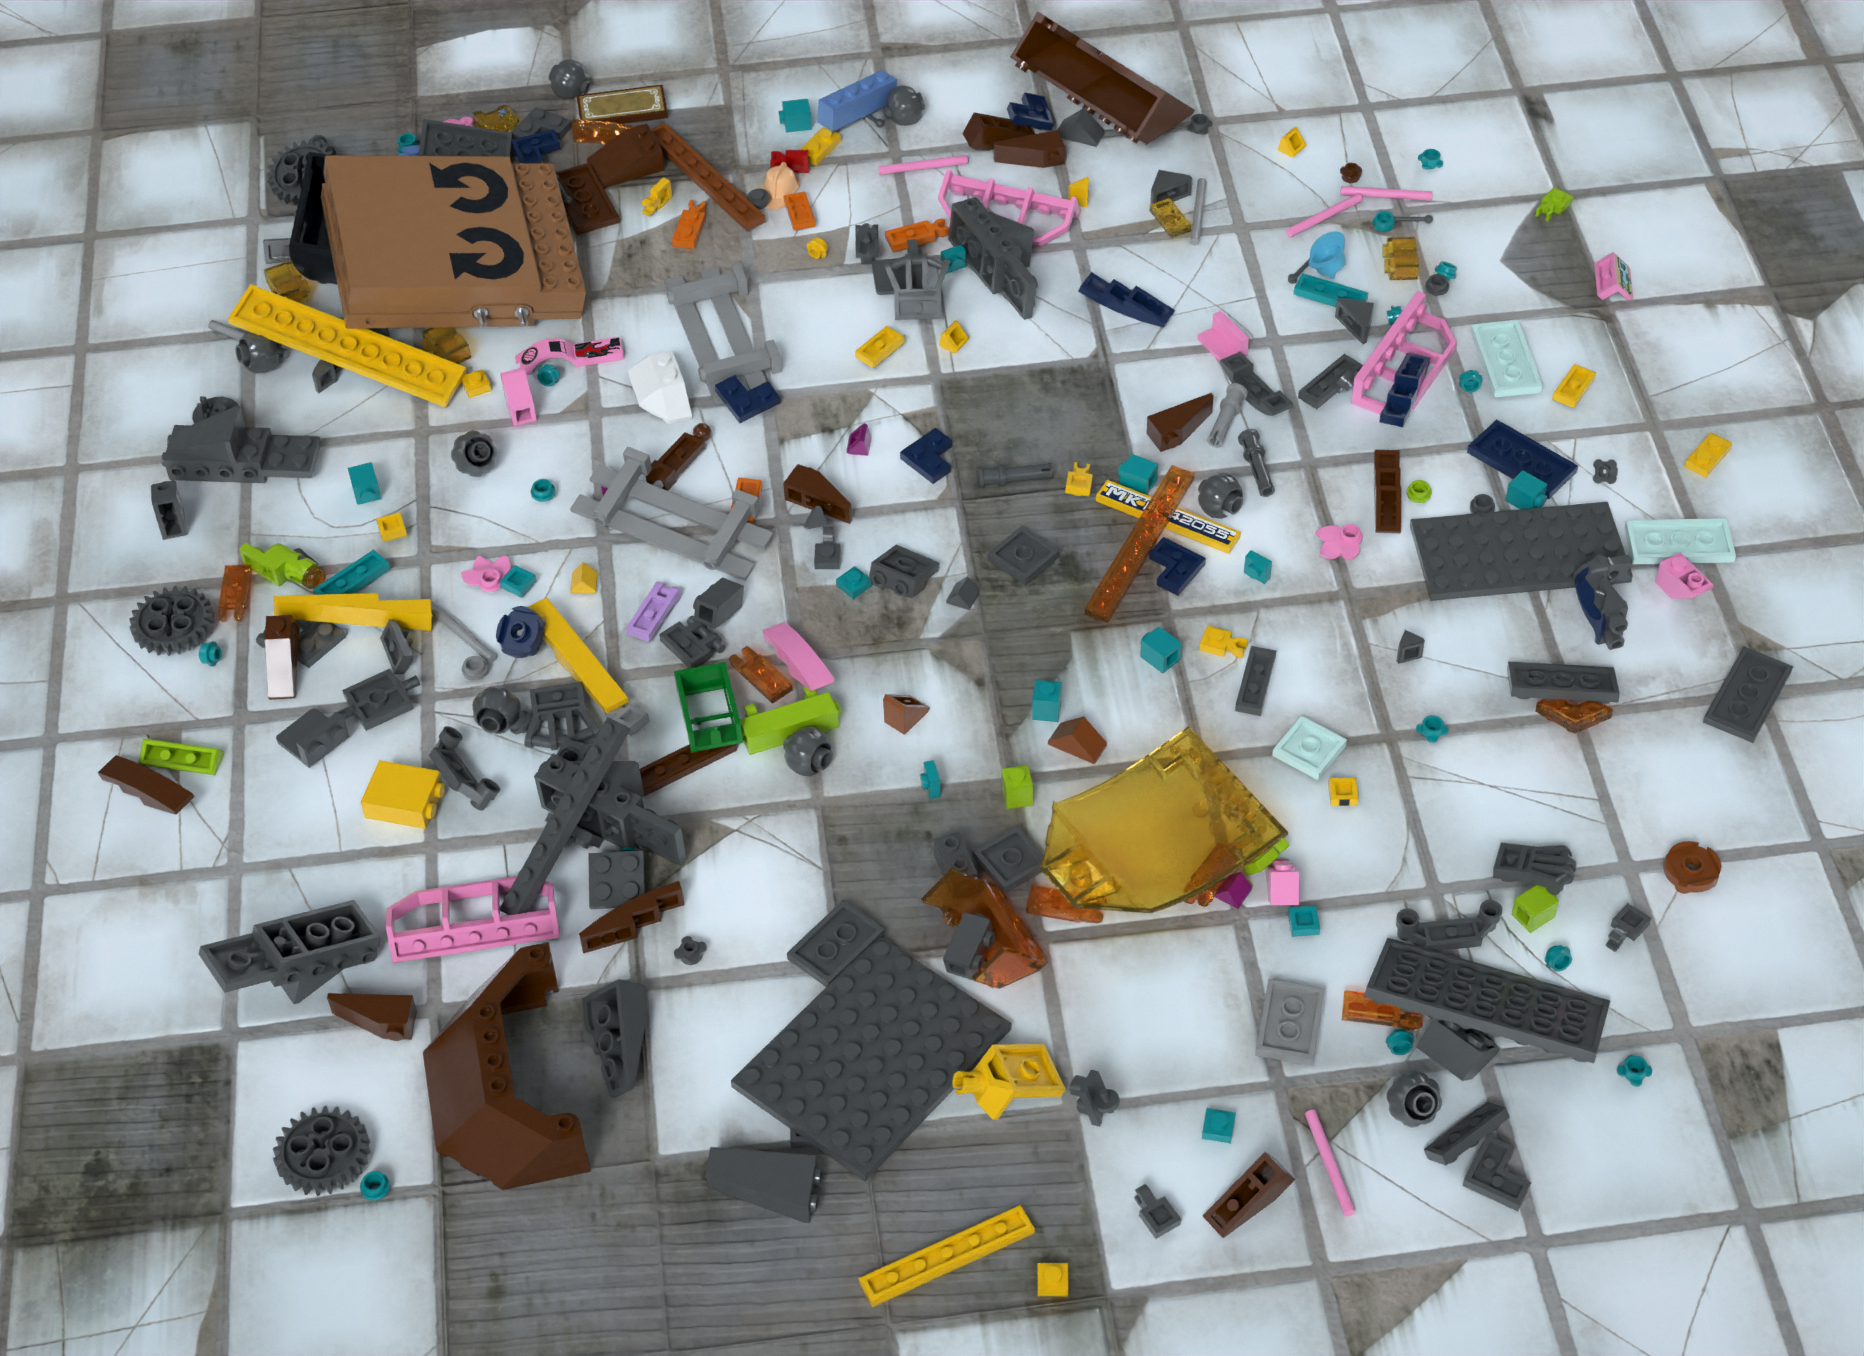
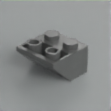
M1432 1020L1416 1048L1462 1081L1473 1079L1500 1050L1499 1047L1493 1044L1494 1039L1486 1033H1478L1472 1028L1464 1029L1455 1023L1444 1020Z

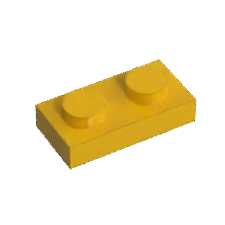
M822 127L800 150H808L809 163L817 166L841 142V134L834 131L831 132L827 128Z
M885 326L855 351V358L874 368L904 344V336Z
M1574 364L1554 391L1552 400L1575 408L1594 382L1596 372Z
M1710 433L1687 458L1684 467L1707 478L1731 450L1732 442Z

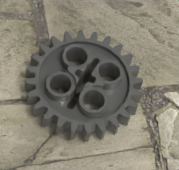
M302 140L299 146L296 142H293V148L290 149L288 146H285V153L278 151L279 159L272 158L275 165L268 166L271 172L267 173L269 178L267 182L279 200L283 199L286 204L291 201L294 206L297 205L309 152L335 156L334 152L327 145L323 146L321 142L315 144L311 140L307 145Z
M174 586L172 591L169 592L164 587L161 594L153 591L154 597L145 596L146 603L138 602L139 610H132L133 617L129 618L131 623L129 627L135 643H139L141 649L146 647L148 653L155 650L158 656L163 651H166L167 655L170 656L173 650L181 654L182 648L191 651L190 645L195 644L199 646V638L207 639L206 632L212 631L211 624L215 623L214 611L209 599H205L204 593L198 594L195 588L188 592L187 586H184L181 591H178L177 586Z
M327 1106L323 1107L322 1113H317V1110L313 1107L309 1116L304 1112H300L301 1120L297 1121L291 1118L292 1127H282L284 1136L276 1137L278 1146L273 1147L275 1154L273 1161L277 1167L279 1177H283L286 1185L292 1184L294 1191L302 1187L305 1195H308L311 1189H315L316 1195L320 1196L324 1188L327 1189L329 1194H332L333 1186L335 1185L343 1190V1181L347 1180L353 1183L352 1174H362L360 1164H368L366 1155L370 1154L371 1150L369 1147L370 1139L365 1125L360 1124L358 1116L352 1118L349 1110L341 1115L340 1109L337 1106L332 1113H329Z

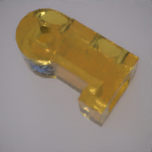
M501 105L496 110L485 114L481 110L473 112L475 127L508 132L513 130L519 123L517 115L509 105Z

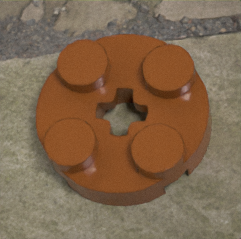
M1693 841L1675 844L1665 858L1663 867L1665 876L1675 885V889L1683 894L1704 892L1715 887L1722 866L1720 858L1714 850L1709 847L1706 850L1703 847H1699V843ZM1689 863H1691L1693 867L1698 866L1699 868H1697V870H1691L1687 868V866Z

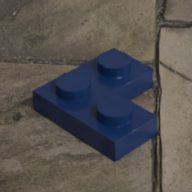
M1025 92L1021 99L1023 105L1013 102L1009 103L1007 112L1011 123L1051 131L1054 122L1044 96Z
M554 129L511 140L519 163L541 164L544 163L541 154L561 149Z
M736 375L715 385V392L739 423L781 403V397L768 381L749 391L745 389Z
M934 428L900 451V459L934 484L951 472V465L943 460L940 455L952 448V440L937 428Z
M1162 537L1149 552L1150 560L1166 567L1157 578V586L1177 596L1206 563L1205 557L1165 537Z

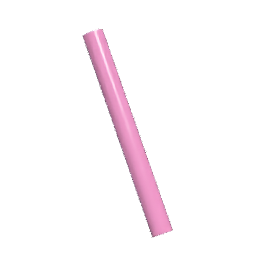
M967 155L883 165L878 166L879 175L962 165L968 164Z
M1341 186V195L1354 196L1359 193L1362 197L1432 201V191Z
M1358 193L1286 229V233L1289 237H1292L1362 202L1363 198Z
M1309 1110L1305 1113L1339 1204L1344 1216H1351L1355 1213V1209L1316 1110Z

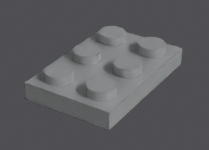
M1268 979L1255 1056L1313 1066L1325 988Z

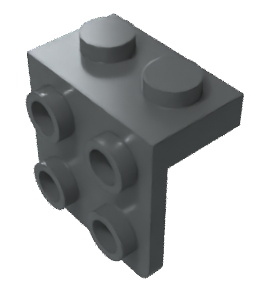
M907 240L908 254H911V256H922L923 250L918 248L917 240ZM899 258L875 260L872 262L876 294H894V288L883 262H892ZM911 265L912 289H921L922 265ZM906 266L893 271L900 289H906Z
M313 708L276 736V740L279 745L310 768L349 737L345 719L340 713L336 712L328 718L318 709Z

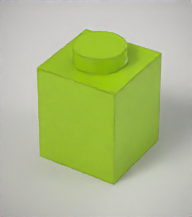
M1028 765L1001 769V789L1006 809L1033 806V783Z
M1535 885L1515 898L1511 915L1531 933L1555 918L1559 900L1556 895L1550 894L1545 887Z

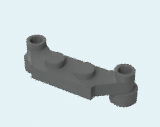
M445 726L439 734V741L429 756L435 763L436 769L447 780L448 786L471 799V805L483 811L490 800L495 799L500 791V787L488 778H482L478 784L454 750L463 738L461 733L455 728Z
M1486 900L1481 903L1477 917L1424 923L1419 922V915L1416 911L1402 909L1398 912L1396 918L1397 936L1403 941L1410 940L1433 951L1480 947L1482 939L1489 932L1494 931L1497 923L1500 921L1502 906L1497 901Z

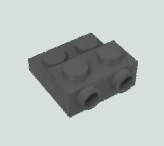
M896 544L871 562L868 580L872 581L877 587L893 590L898 596L913 598L924 590L926 580L938 572L940 563Z

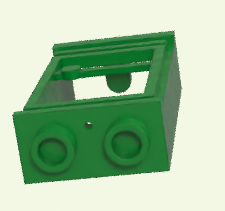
M721 662L674 671L676 689L691 753L743 743L741 722L726 663ZM720 689L724 690L729 713L702 718L696 717L690 720L685 696ZM727 717L731 719L732 724L695 731L692 728V724L700 725L702 722Z

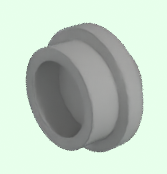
M479 656L468 657L462 665V674L468 680H479L488 672L487 663Z

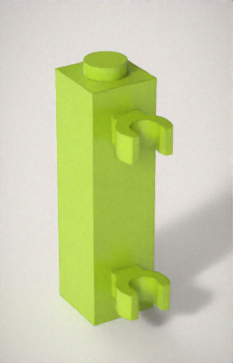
M804 687L803 690L806 696H804V700L759 714L754 703L744 706L746 714L745 718L740 719L743 742L749 755L783 745L789 735L803 727H815L822 732L838 728V716L842 715L838 701H833L829 692L817 695L816 690L810 691Z

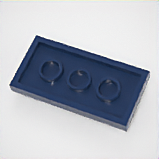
M1497 419L1469 444L1467 449L1468 454L1512 479L1523 470L1547 483L1546 495L1548 500L1578 470V465Z

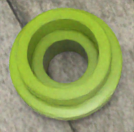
M1416 480L1408 486L1406 494L1415 503H1425L1430 500L1432 490L1427 482Z

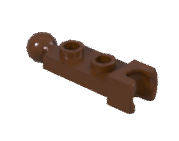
M705 423L697 424L693 428V436L684 432L658 461L654 460L651 463L652 470L648 476L645 475L647 483L653 485L656 481L661 480L664 485L662 489L669 491L676 483V478L705 449V441L710 439L712 433L710 426Z

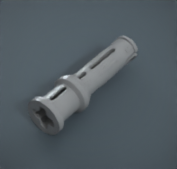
M1238 383L1228 385L1227 395L1220 402L1221 411L1207 438L1208 444L1212 447L1216 440L1218 441L1215 447L1222 446L1233 417L1240 413L1241 402L1248 395L1246 388Z

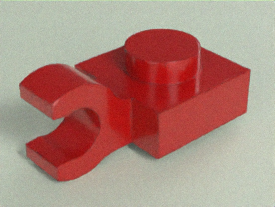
M786 150L785 155L779 151L771 152V168L786 162L787 167L792 169L794 173H809L808 150Z

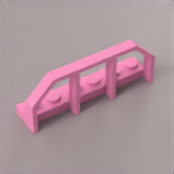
M949 169L946 170L938 195V200L949 219L951 217V210L945 202L948 189L953 194L959 196L967 194L977 197L978 200H983L982 205L987 210L991 200L1000 205H1015L1021 209L1018 223L1025 224L1029 208L1045 215L1049 213L1057 214L1065 219L1064 224L1041 237H1033L1032 245L1039 247L1068 232L1072 219H1078L1080 214L1076 197L1067 200L1035 193L1031 187H1028L1026 191L996 184L994 179H989V182L953 175Z
M1419 291L1415 293L1354 377L1352 404L1379 415L1381 414L1386 403L1366 397L1364 393L1372 389L1377 376L1394 382L1397 371L1385 365L1387 361H1392L1396 350L1405 354L1411 353L1430 357V363L1435 365L1422 383L1413 405V410L1453 355L1457 342L1445 319L1426 313V294ZM1417 322L1440 330L1448 346L1442 355L1405 341L1408 332H1413Z
M517 876L415 891L387 908L386 931L392 962L397 963L560 938L553 883L545 881L538 893L548 897V910L501 917L500 894L509 892ZM492 895L494 918L450 924V901ZM442 902L443 925L394 933V922L398 918L420 905Z

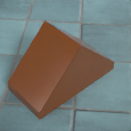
M885 694L883 698L884 723L904 735L930 709L929 706L911 695Z
M1083 716L1060 723L1049 738L1048 745L1095 764L1107 747V742Z

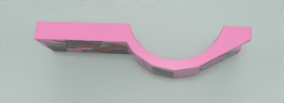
M620 337L572 344L559 338L545 339L536 342L515 356L516 364L520 363V368L524 367L526 375H531L533 369L540 362L551 358L566 359L572 362L575 367L624 360Z

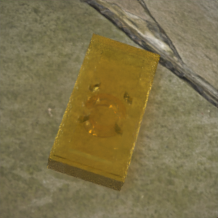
M1170 198L1150 205L1149 211L1171 238L1191 231L1192 225Z

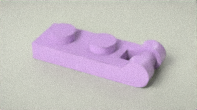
M657 581L626 627L627 635L650 642L674 604L679 602L682 596V589L674 586L669 588L666 587L665 583Z

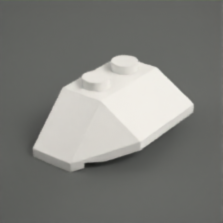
M672 350L649 355L627 371L639 407L654 416L662 418L668 424L692 419L685 384Z

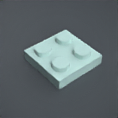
M1301 716L1273 749L1272 756L1319 780L1346 747L1347 739Z

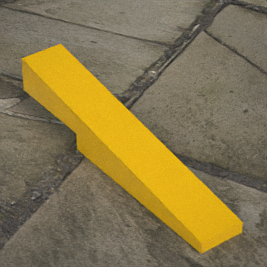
M378 593L273 596L274 616L292 615L295 620L386 627L389 619L394 622H398L400 628L431 631V599L379 601Z
M547 597L528 606V608L535 610L545 619L546 625L544 627L543 640L552 648L555 658L577 682H582L583 689L606 714L629 702L626 694Z

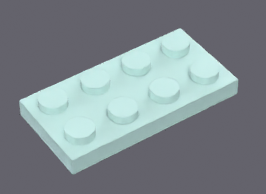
M1509 320L1472 324L1471 334L1494 398L1541 393L1542 383L1519 321Z
M1727 518L1626 520L1624 528L1632 565L1660 564L1661 561L1680 552L1691 563H1732L1735 561L1736 553Z

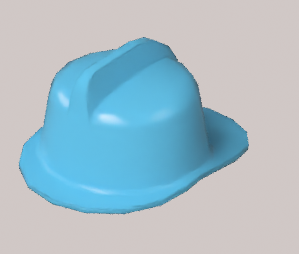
M1334 231L1319 237L1311 247L1309 266L1315 268L1322 276L1328 275L1330 279H1335L1336 272L1341 270L1346 262L1344 235L1341 232Z

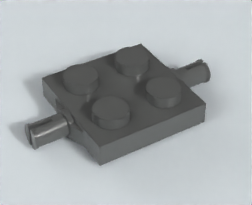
M387 669L342 690L348 702V707L337 712L344 719L354 716L367 731L412 710L413 705L407 696V691L420 686L419 679L415 675L402 682L394 676L390 669Z

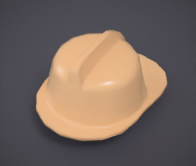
M782 162L780 166L770 168L766 173L761 189L769 193V202L766 206L768 209L785 207L783 196L796 193L800 186L799 179L795 176L793 170L787 167L786 162Z

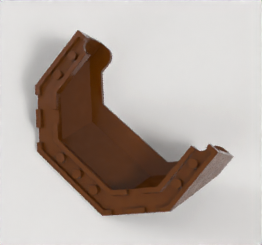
M1040 12L1036 13L1010 58L1017 62L1015 65L1017 68L1025 73L1028 69L1069 94L1067 99L1078 105L1079 102H1082L1084 104L1082 108H1085L1092 115L1096 111L1100 114L1098 119L1108 125L1110 122L1116 124L1115 130L1123 135L1127 132L1126 138L1136 144L1139 141L1146 145L1191 116L1195 111L1102 52L1101 54L1100 50Z
M549 942L518 949L468 998L423 1051L436 1151L445 1157L449 1156L460 1163V1166L477 1176L482 1175L493 1182V1185L502 1190L590 1172L579 1118L572 1113L547 1116L515 1098L502 1015L547 1006L546 994L550 990H553V993L559 992Z

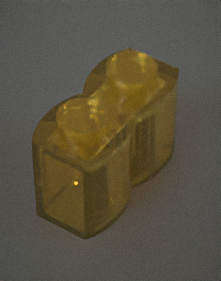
M1387 237L1386 244H1382V258H1386L1384 259V273H1388L1389 280H1417L1419 263L1415 237Z
M290 260L264 269L266 282L271 292L298 303L309 301L308 293L311 291L306 279L302 280V274L294 267Z
M435 327L422 331L423 339H421V344L426 352H431L433 355L456 364L471 358L468 343L461 334L457 333L454 327Z

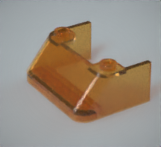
M950 869L921 898L923 903L940 908L943 912L942 918L952 927H958L964 912L973 915L979 913L991 920L992 928L995 932V940L992 947H987L984 954L985 964L972 976L975 982L988 985L991 988L1001 989L1040 971L1048 963V958L1006 895L995 884Z

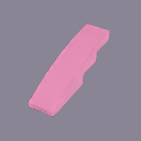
M786 622L762 630L764 640L775 648L776 656L787 664L789 674L810 691L834 683L833 676L818 655Z

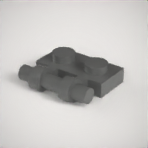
M690 616L687 619V627L679 621L659 634L660 641L688 668L697 667L712 657L710 649H715L718 653H722L726 648V645L721 642V637L717 633H712L708 630L707 625L695 621L694 616ZM696 636H701L703 639L699 640Z

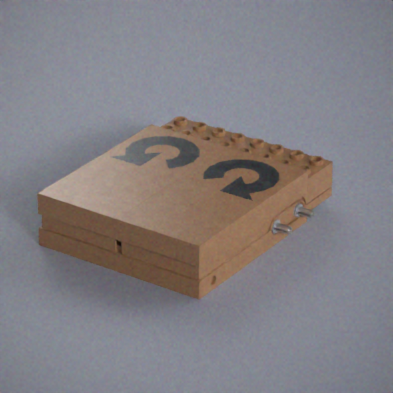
M325 156V183H322L321 200L346 329L534 326L535 319H581L586 290L553 164L511 163L510 157Z

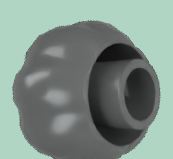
M571 59L563 60L559 65L555 64L550 71L549 80L551 81V88L562 99H572L576 95L586 94L590 88L588 72L580 62Z
M901 85L890 91L883 110L886 119L891 118L897 125L908 126L916 124L921 119L925 103L920 92L916 93L913 88Z
M248 331L240 338L239 345H236V357L238 362L243 364L247 370L253 373H264L276 365L278 355L282 354V345L262 335Z
M472 430L455 439L451 458L459 472L472 477H479L493 469L498 451L490 436Z
M1219 473L1210 476L1207 480H1203L1198 487L1199 505L1204 513L1212 518L1223 519L1228 517L1222 514V509L1233 515L1242 507V488L1237 479L1230 474Z
M488 687L475 697L472 704L475 722L489 733H505L511 729L509 725L516 723L520 717L518 714L521 707L520 701L507 688Z
M803 727L789 735L784 741L783 748L785 750L784 758L786 764L801 776H812L819 772L811 769V765L824 770L831 763V743L828 737L815 727Z
M1419 1071L1397 1076L1387 1092L1390 1114L1396 1120L1411 1128L1432 1122L1442 1106L1438 1083Z

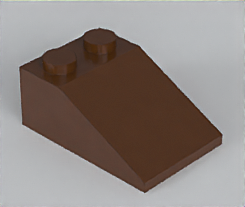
M648 124L626 129L587 158V163L591 164L603 188L664 171L662 149Z

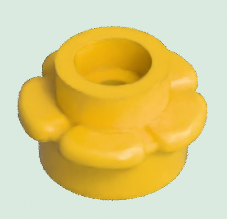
M815 237L807 243L806 248L811 257L818 259L826 257L828 245L821 238Z

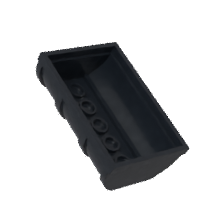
M309 152L289 243V255L294 267L307 279L321 284H337L321 200L322 183H325V156L330 155Z

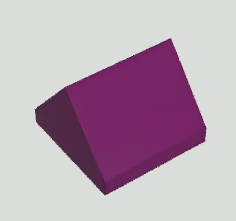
M862 424L849 435L848 454L868 456L871 435L867 424Z
M1242 872L1228 875L1214 894V897L1239 909L1252 891V886Z

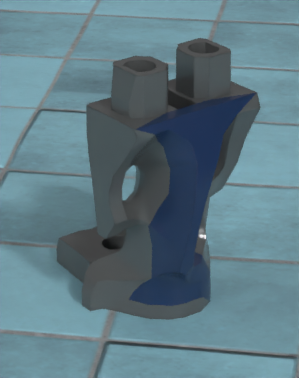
M1598 554L1594 559L1580 566L1574 572L1572 578L1576 585V594L1582 610L1594 629L1595 643L1597 645L1606 643L1609 650L1624 646L1623 632L1628 626L1626 620L1628 605L1612 585L1630 580L1631 572L1629 568L1631 558L1629 555L1606 558L1602 554Z

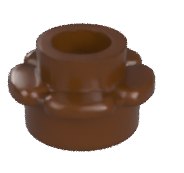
M1347 163L1345 167L1343 166L1340 169L1342 180L1346 183L1358 182L1361 177L1362 168L1355 163Z

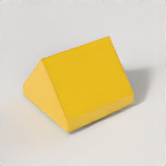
M1297 126L1293 127L1281 138L1278 151L1290 157H1294L1306 146Z
M1088 177L1069 185L1068 200L1076 197L1079 206L1082 207L1088 206Z
M957 320L941 334L939 343L940 347L956 353L969 340V337Z
M582 562L572 572L571 594L596 593L597 571Z

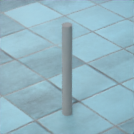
M1204 178L1198 179L1190 238L1192 245H1198L1200 240L1207 182Z
M211 320L208 325L209 329L240 340L245 334L214 320ZM282 348V354L278 356L284 359L288 358L289 350Z
M431 600L432 615L487 662L492 663L495 661L496 655Z

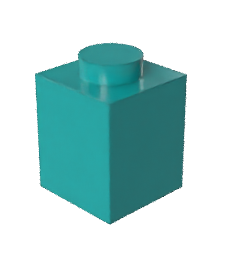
M808 98L782 101L779 121L780 124H784L786 133L812 130Z
M1131 454L1128 460L1122 462L1119 467L1120 485L1148 495L1157 482L1158 464Z
M372 462L348 468L357 505L381 499Z
M1522 470L1508 484L1505 501L1518 509L1542 508L1547 500L1546 490L1548 484Z
M1158 626L1151 633H1146L1141 639L1140 657L1162 674L1181 660L1182 643Z
M1035 680L1032 699V720L1059 721L1062 682Z

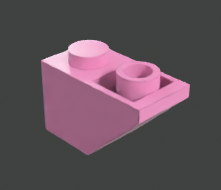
M524 367L500 373L506 406L513 427L537 421Z
M1681 552L1660 562L1655 581L1671 599H1693L1713 589L1714 586Z
M1288 859L1274 860L1265 868L1269 903L1271 905H1299V871L1293 863H1289Z

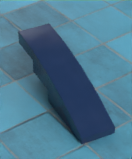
M1092 272L1078 290V292L1115 312L1160 327H1164L1175 312L1173 308L1138 286L1131 290L1115 279L1108 283Z
M1411 353L1406 354L1395 374L1394 384L1387 396V403L1380 414V423L1399 427L1404 426L1430 364V357Z

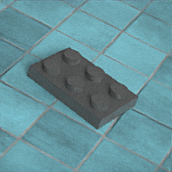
M842 900L787 952V959L827 987L879 937L883 938L885 936V929Z

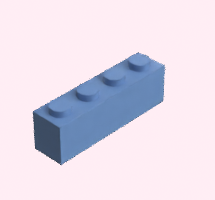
M881 70L819 99L817 122L833 132L886 106L888 94L893 88L897 87V79Z

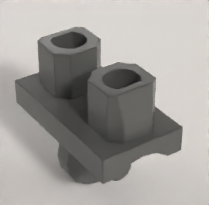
M865 223L864 225H855L856 258H861V264L863 265L872 264L875 261V257H879L878 224L870 225Z
M1091 1070L1087 1077L1075 1075L1069 1085L1071 1095L1079 1096L1076 1106L1078 1112L1088 1115L1091 1124L1100 1127L1103 1113L1111 1114L1119 1106L1120 1098L1117 1092L1105 1088L1099 1071Z

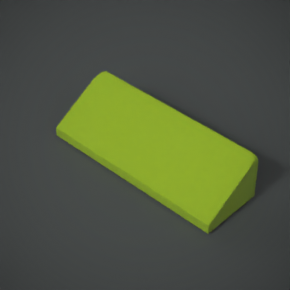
M143 739L139 764L215 775L223 758L224 751L216 748Z

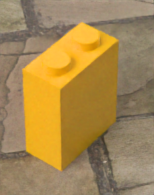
M379 760L361 800L364 816L368 819L426 829L430 819L435 817L436 804L439 798L444 796L445 783L442 782L440 771Z

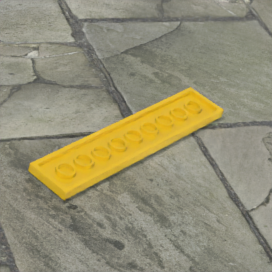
M252 284L249 285L228 317L229 324L262 335L282 345L445 408L462 382L463 376L467 373L466 367L366 328L346 329L344 320Z

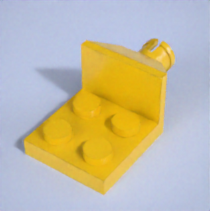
M992 1044L972 1072L957 1071L952 1080L953 1088H959L955 1090L956 1094H973L977 1104L993 1120L999 1119L1013 1098L1061 1097L1066 1090L1044 1044Z

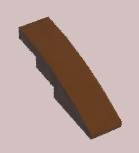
M1375 449L1374 451L1375 533L1401 534L1400 450Z
M117 755L97 772L103 781L118 785L123 793L139 797L145 806L175 815L195 797L192 792L169 778L139 763Z
M677 881L644 893L597 919L579 933L583 954L637 938V928L661 922L660 912L683 906L684 899L680 882Z

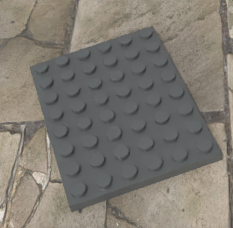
M879 937L731 1080V1087L788 1128L796 1131L798 1135L806 1138L812 1145L863 1181H866L955 1089L952 1085L954 1074L957 1071L971 1072L992 1044H998L1011 1031V1023L902 950Z

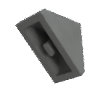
M1085 108L1064 119L1058 128L1061 138L1094 147L1098 146L1105 131Z
M1158 170L1151 189L1150 208L1154 210L1190 196L1192 177L1186 174Z
M1345 298L1337 299L1335 317L1362 344L1367 343L1374 303Z

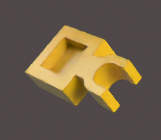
M662 178L657 184L652 186L650 196L641 202V205L646 207L642 214L650 217L655 209L660 210L672 198L670 180Z
M1074 462L1073 472L1068 471L1065 493L1075 496H1090L1093 474H1089L1090 464H1087L1086 468H1078V462Z
M1207 625L1200 642L1199 651L1222 657L1225 656L1227 651L1236 657L1243 658L1244 649L1242 648L1247 649L1248 639L1232 638L1231 631Z

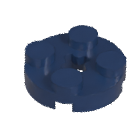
M514 607L511 609L514 611L510 612L509 615L504 614L498 623L496 630L497 642L500 643L503 653L514 658H525L528 655L534 656L539 651V645L543 639L544 627L546 625L545 619L535 610L528 607ZM523 628L522 635H517V631Z

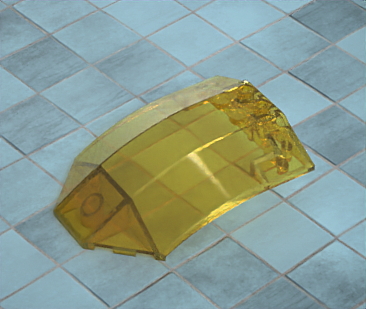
M1188 726L1114 777L1068 799L1056 803L1053 801V812L1050 825H1048L1045 841L1046 848L1040 869L1073 908L1154 913L1190 899L1223 881L1286 837L1288 831Z

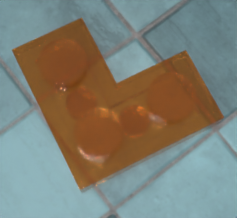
M1544 699L1537 702L1535 712L1575 734L1611 719L1613 709L1596 701H1585L1574 706L1563 699H1556L1554 701Z

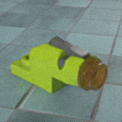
M248 543L239 548L244 566L279 587L288 579L308 589H314L325 581L326 574L323 569L301 548L292 550L280 543L273 545L265 553L260 548H254Z

